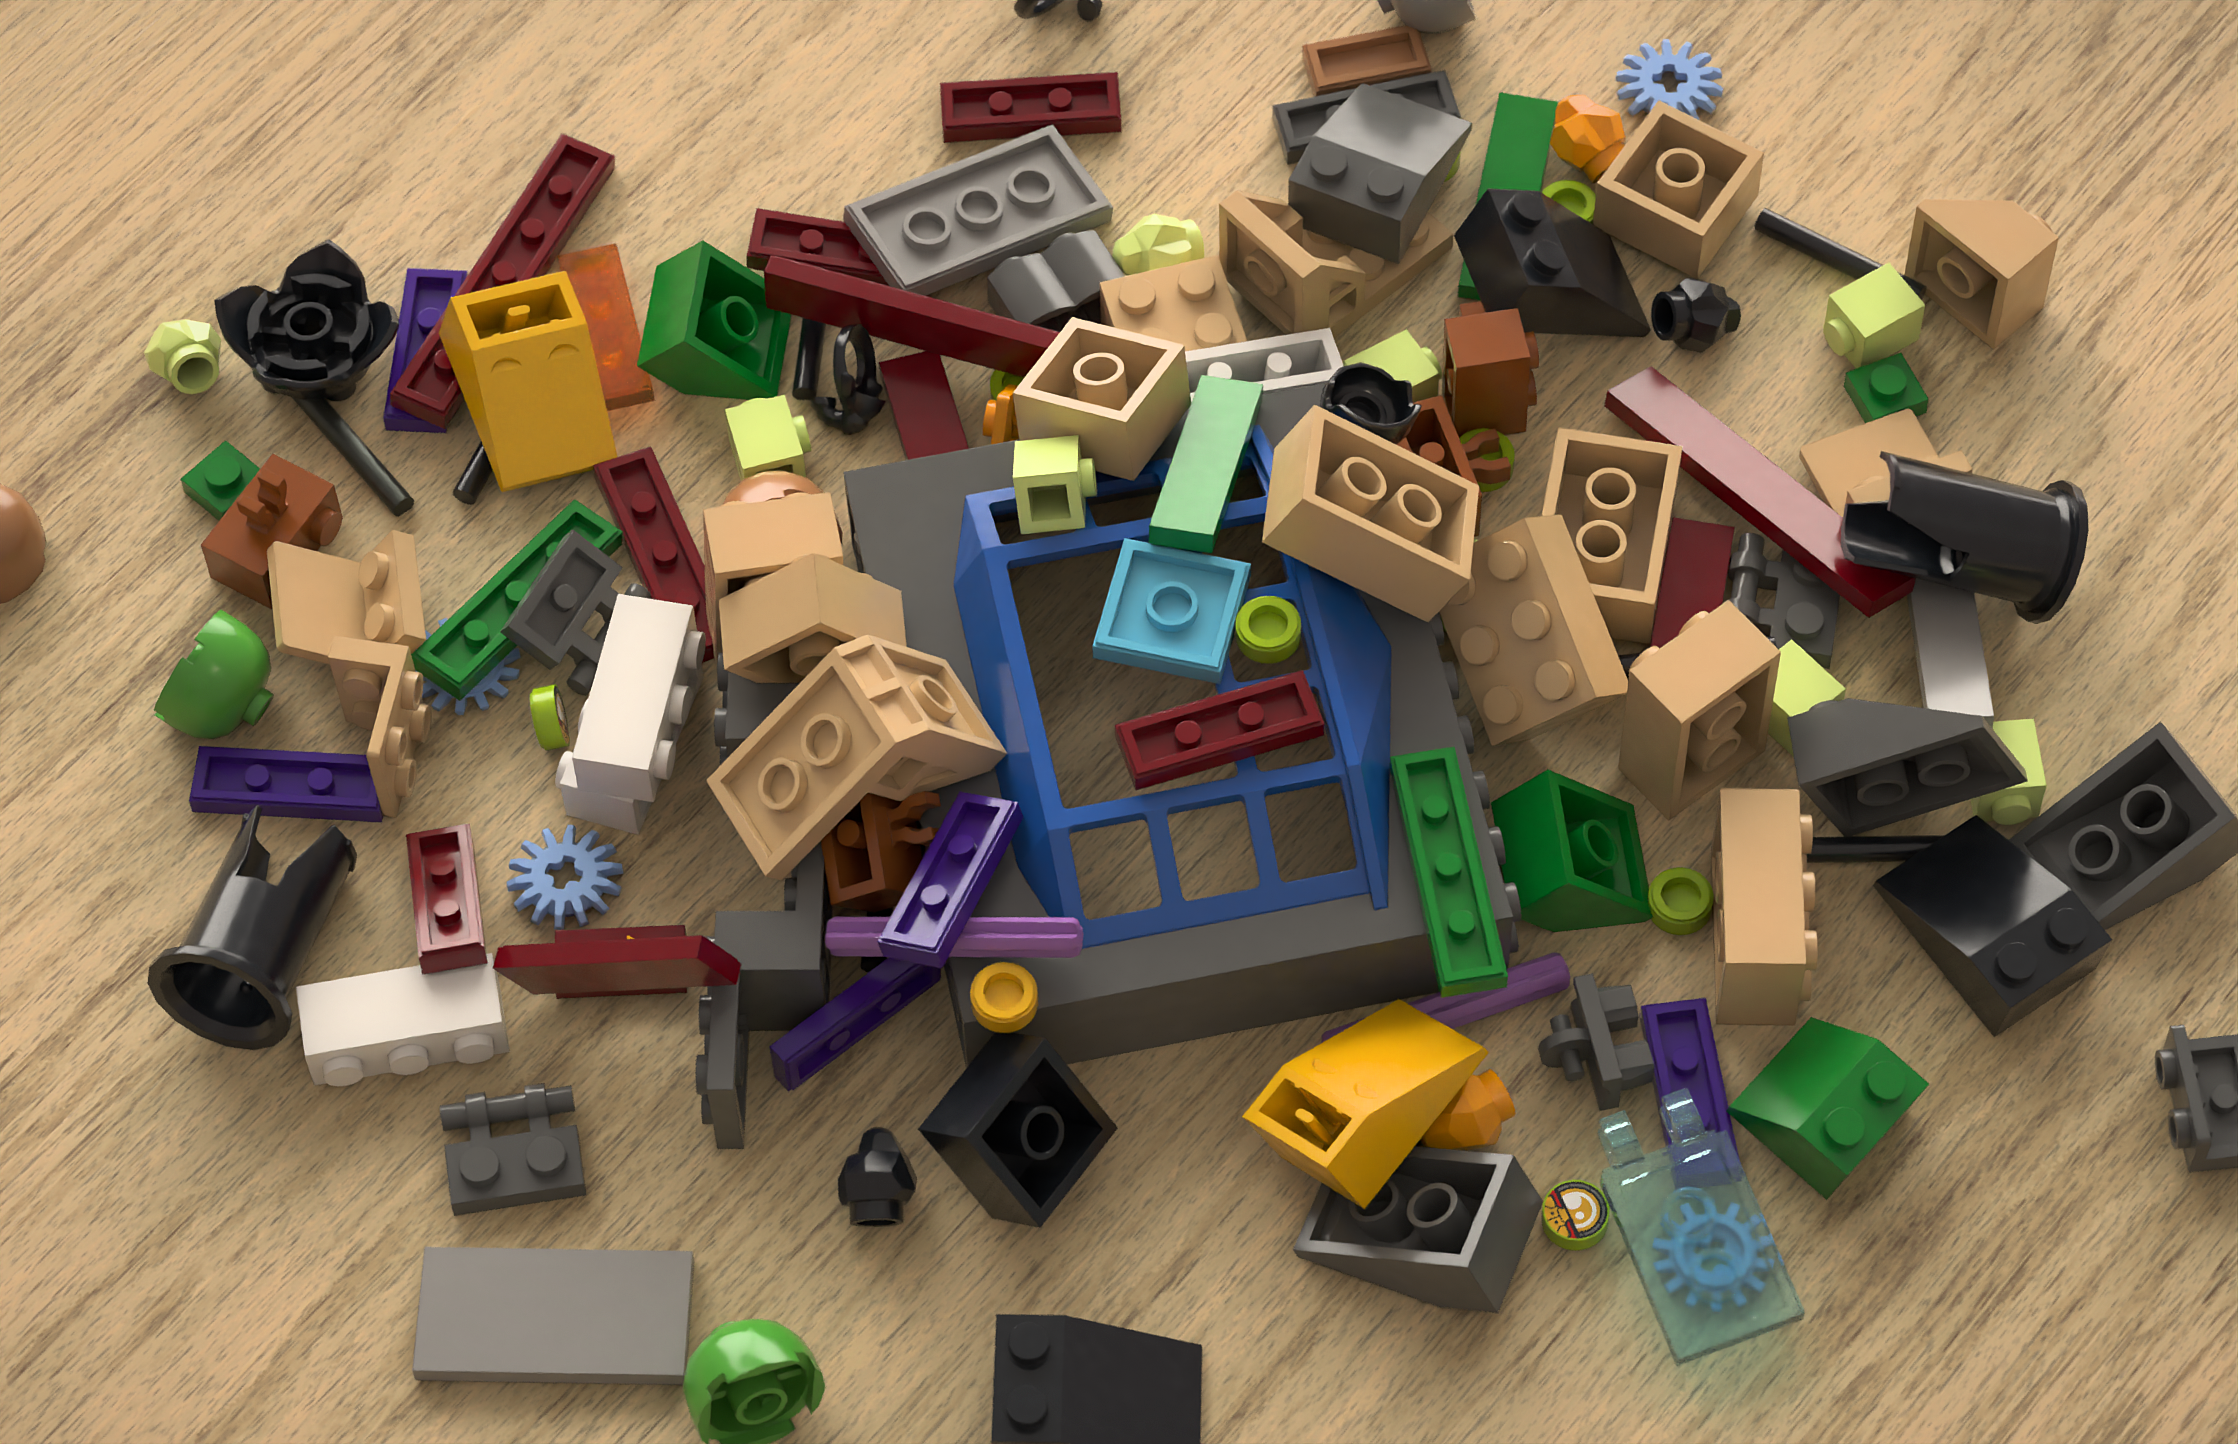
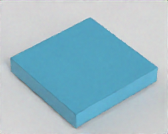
M1124 538L1093 642V658L1221 684L1235 634L1236 617L1243 606L1251 577V563Z

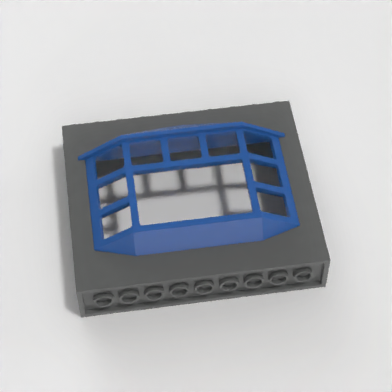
M1326 383L1263 394L1260 411L1237 477L1243 478L1256 475L1263 492V497L1229 503L1220 530L1265 522L1274 448L1314 405L1320 407L1321 393ZM1190 408L1186 410L1134 481L1095 471L1097 496L1086 497L1085 528L1075 529L1071 533L1018 543L1002 544L995 523L1019 519L1013 483L1015 441H1020L1019 439L843 472L851 541L858 572L871 575L873 579L901 591L906 646L945 659L1007 752L991 771L929 791L939 794L941 806L926 810L922 814L921 819L916 821L917 829L923 830L928 827L940 828L959 791L1018 802L1023 819L970 917H1074L1083 928L1082 950L1074 958L948 957L944 964L966 1068L995 1033L983 1027L973 1015L970 998L971 984L975 976L982 969L999 962H1010L1022 966L1030 972L1037 985L1038 1008L1034 1018L1025 1027L1012 1033L1046 1038L1067 1065L1440 992L1390 774V756L1455 746L1506 969L1509 968L1510 953H1515L1519 950L1514 923L1521 921L1519 896L1514 882L1503 883L1499 865H1504L1506 862L1502 835L1498 826L1488 827L1483 811L1490 808L1487 781L1482 770L1472 771L1468 754H1473L1475 751L1471 724L1467 715L1457 717L1453 700L1459 699L1456 670L1452 661L1442 662L1438 646L1444 645V632L1440 613L1438 612L1429 622H1426L1279 550L1278 553L1286 582L1248 589L1243 605L1257 597L1276 596L1290 602L1298 611L1301 619V640L1309 669L1303 672L1312 694H1316L1332 758L1275 770L1260 771L1257 768L1255 756L1234 762L1237 775L1233 778L1070 809L1063 807L1008 569L1122 548L1124 538L1149 543V525L1152 518L1099 527L1095 524L1089 506L1161 493ZM1186 550V551H1191V552H1196V553H1201V554H1203L1202 552H1199V551ZM1228 655L1221 684L1214 683L1218 695L1283 675L1238 682L1234 678ZM1339 783L1350 827L1356 859L1355 867L1351 870L1289 882L1282 881L1279 876L1265 797ZM1241 801L1246 810L1259 878L1258 886L1252 889L1190 901L1185 900L1181 893L1167 817L1170 814ZM1144 820L1148 826L1161 894V904L1158 907L1091 920L1087 919L1083 911L1069 838L1071 833ZM920 845L922 859L925 853L927 852L929 846Z

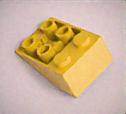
M566 271L450 298L439 335L501 492L593 470V465L618 457L588 325Z
M1398 999L1285 1063L1242 1117L1281 1158L1365 1209L1489 1052L1480 1044Z

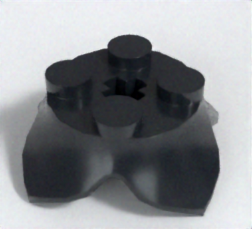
M330 239L300 254L286 267L280 286L276 290L268 291L257 285L241 286L214 299L216 317L223 338L231 349L253 370L254 378L261 383L266 391L296 399L326 398L330 401H343L350 398L356 390V383L364 377L370 365L382 355L393 341L399 329V319L394 308L383 301L370 303L367 297L365 278L359 266L342 248Z

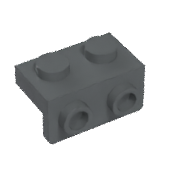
M2185 1025L2170 1026L2163 1049L2156 1050L2155 1072L2160 1089L2170 1090L2174 1109H2170L2168 1115L2172 1146L2174 1149H2183L2188 1173L2238 1168V1034L2188 1039Z

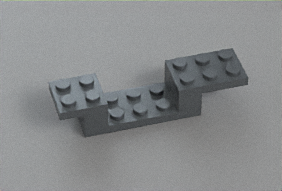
M723 652L718 653L717 685L718 691H723L722 708H715L714 739L715 746L720 747L719 766L800 683H756L724 670ZM821 841L791 871L792 878H785V911H716L715 936H704L742 963L737 985L708 986V995H700L699 1030L700 1035H705V1054H698L696 1059L697 1095H702V1123L713 1124L718 1149H744L750 1031H791L830 1000L831 952L826 947L825 935L827 923L833 918V905H831Z

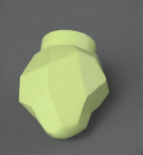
M1152 214L1143 217L1129 232L1115 242L1112 257L1124 275L1129 276L1202 259L1205 252L1201 232L1194 221L1190 219L1179 221L1177 218Z
M191 320L161 323L152 335L144 354L151 371L171 382L177 390L186 394H197L209 389L218 378L221 338L209 323Z

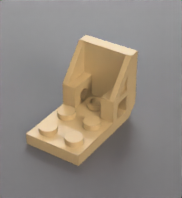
M1236 190L1219 203V259L1227 282L1286 335L1330 328L1333 338H1335L1453 248V233L1429 212L1425 215L1401 262L1397 264L1303 229V217L1283 199Z
M865 635L834 647L706 781L766 877L782 881L868 792L903 801L913 794L922 791L929 792L989 772L1007 752L945 659L871 635Z

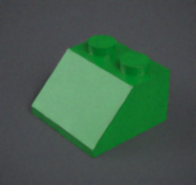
M702 240L656 266L637 367L686 395L743 400L776 397L792 315L766 308L764 278Z
M1548 769L1491 802L1494 824L1500 829L1505 849L1506 862L1502 865L1504 883L1514 882L1521 907V920L1551 932H1562L1643 923L1653 918L1648 905L1649 885L1633 804Z
M1811 1017L1735 1099L1726 1112L1827 1200L1928 1087L1929 1083L1879 1039Z

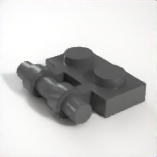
M570 531L562 538L500 633L549 670L557 666L567 653L574 659L576 664L575 669L566 681L567 685L580 695H588L592 688L616 599L619 594L610 586L623 567L576 531ZM636 583L630 584L624 595L651 599L650 592ZM594 610L602 615L605 622L595 639L582 631Z
M1756 533L1741 535L1738 551L1732 554L1729 563L1728 576L1733 581L1731 599L1729 601L1765 637L1774 636L1778 650L1792 639L1819 665L1829 669L1840 595L1784 550H1782L1781 562L1767 560L1763 555L1765 540L1761 535ZM1758 588L1776 591L1774 609L1762 608L1756 603Z
M545 1083L524 1086L525 1092L491 1098H487L485 1092L465 1095V1102L440 1105L443 1131L469 1128L471 1141L444 1145L450 1201L454 1216L586 1195L577 1125L551 1128L550 1115L575 1111L572 1085L546 1089ZM529 1118L530 1132L492 1137L491 1124Z

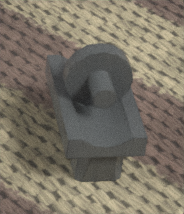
M1593 973L1577 976L1573 979L1577 998L1571 1002L1570 1006L1576 1028L1571 1027L1568 1015H1557L1550 1019L1553 1034L1540 1042L1538 1046L1542 1064L1553 1068L1563 1067L1567 1081H1577L1585 1076L1582 1062L1586 1061L1599 1111L1618 1108L1621 1091L1651 1083L1654 1074V1063L1646 1040L1614 1046L1610 1032L1635 1028L1638 1025L1639 1016L1632 986L1623 985L1597 988Z

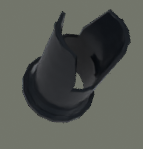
M1881 451L1879 457L1886 461L1890 472L1889 500L1845 504L1842 526L1840 528L1841 548L1846 560L1867 567L2011 601L2014 603L2017 614L2027 622L2034 624L2051 620L2063 608L2076 584L2085 557L2089 531L2088 506L2081 488L2065 480L2050 483L2043 491Z
M258 805L248 814H244L241 828L179 947L165 949L152 961L149 967L147 983L156 1002L182 1026L200 1037L221 1045L248 1050L274 1047L287 1036L290 1030L292 1011L286 998L349 872L354 871L357 860V853L352 841L347 839L335 825H332L287 867L278 886L266 882L270 853L258 842L255 835L262 808Z

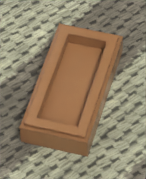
M1407 25L1302 45V59L1314 97L1358 88L1362 83L1374 85L1432 73L1420 31Z

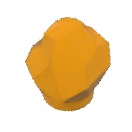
M1570 95L1562 99L1556 107L1555 125L1550 145L1562 161L1580 172L1584 171L1590 181L1596 183L1625 146V133L1621 117L1618 112L1595 104L1586 95Z
M1491 1069L1477 1076L1472 1074L1420 1139L1421 1143L1428 1148L1463 1151L1495 1145L1502 1131L1501 1123L1515 1116L1512 1099L1498 1075Z

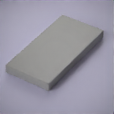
M1049 125L844 206L843 220L890 287L926 296L993 269L1010 257H1023L1045 248L1063 234H1076L1110 222L1112 220L1113 206L1055 127Z
M424 1247L412 1369L415 1380L683 1385L688 1359L695 1262L693 1251Z

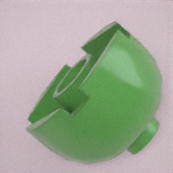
M220 609L195 637L194 640L199 643L188 658L182 657L162 689L154 707L156 712L154 716L173 728L195 738L217 739L227 736L243 721L255 726L274 697L273 693L265 689L272 668L269 652L262 640L245 624Z
M765 1319L730 1321L715 1328L689 1358L683 1383V1391L691 1420L700 1439L706 1444H709V1439L718 1440L720 1444H770L784 1438L795 1430L791 1418L798 1414L805 1405L810 1414H812L820 1405L826 1388L822 1372L811 1350L802 1338L777 1321Z

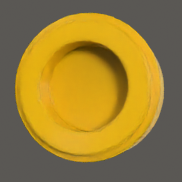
M1010 962L991 964L982 969L975 976L971 984L972 1012L976 1020L983 1027L994 1032L1010 1033L1022 1029L1034 1018L1038 1008L1037 985L1030 972L1022 966Z

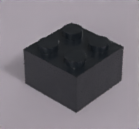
M995 1032L918 1128L920 1133L991 1218L1038 1228L1042 1227L1118 1129L1046 1038L1012 1032Z

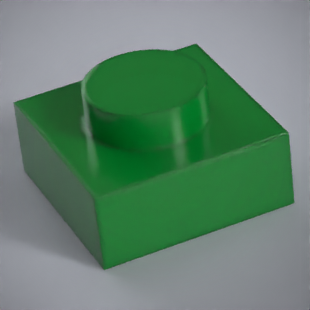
M1901 352L1848 371L1845 374L1844 388L1865 423L1904 409L1912 410L1916 417L1927 412L1929 398Z
M225 440L180 480L184 492L220 521L260 468Z

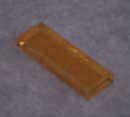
M614 243L558 255L560 272H567L588 325L607 411L655 401L649 373L637 367L641 339L617 244Z

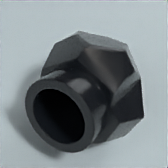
M1695 278L1684 279L1672 291L1659 292L1655 296L1651 307V321L1657 337L1663 341L1672 340L1681 349L1695 352L1705 351L1725 334L1736 331L1741 320L1740 306L1726 295L1725 287Z
M872 1127L864 1132L858 1152L847 1157L839 1175L838 1198L841 1205L850 1207L851 1225L884 1227L904 1223L903 1206L909 1202L916 1191L917 1176L909 1158L890 1130L884 1127Z

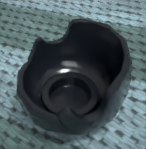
M1362 362L1340 367L1325 384L1320 401L1321 408L1396 445L1409 434L1422 407L1420 404L1413 403L1411 382L1408 380H1394L1382 368Z

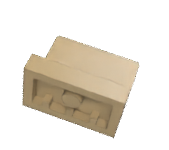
M1910 409L1901 410L1803 445L1799 455L1824 503L1842 517L1845 504L1889 500L1890 472L1886 461L1879 457L1881 451L1968 473L1973 471L1962 450L1939 457L1915 414Z
M391 530L372 551H369L364 556L361 562L275 541L267 549L276 647L281 653L329 664L328 655L334 636L409 646L411 654L426 640L414 535Z
M334 636L328 660L345 720L363 729L372 731L367 749L368 765L383 816L396 818L402 797L410 798L414 791L417 764L416 760H413L417 742H426L431 727V706L424 704L422 698L423 675L415 671L409 646Z

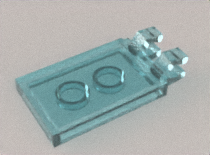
M1688 1088L1662 1096L1663 1106L1660 1107L1659 1112L1673 1143L1670 1146L1643 1155L1640 1143L1625 1110L1601 1118L1599 1120L1601 1129H1598L1597 1132L1611 1166L1602 1170L1603 1174L1600 1178L1601 1188L1676 1366L1801 1321L1805 1314L1727 1130L1716 1133L1715 1129L1708 1132L1705 1131L1704 1124Z

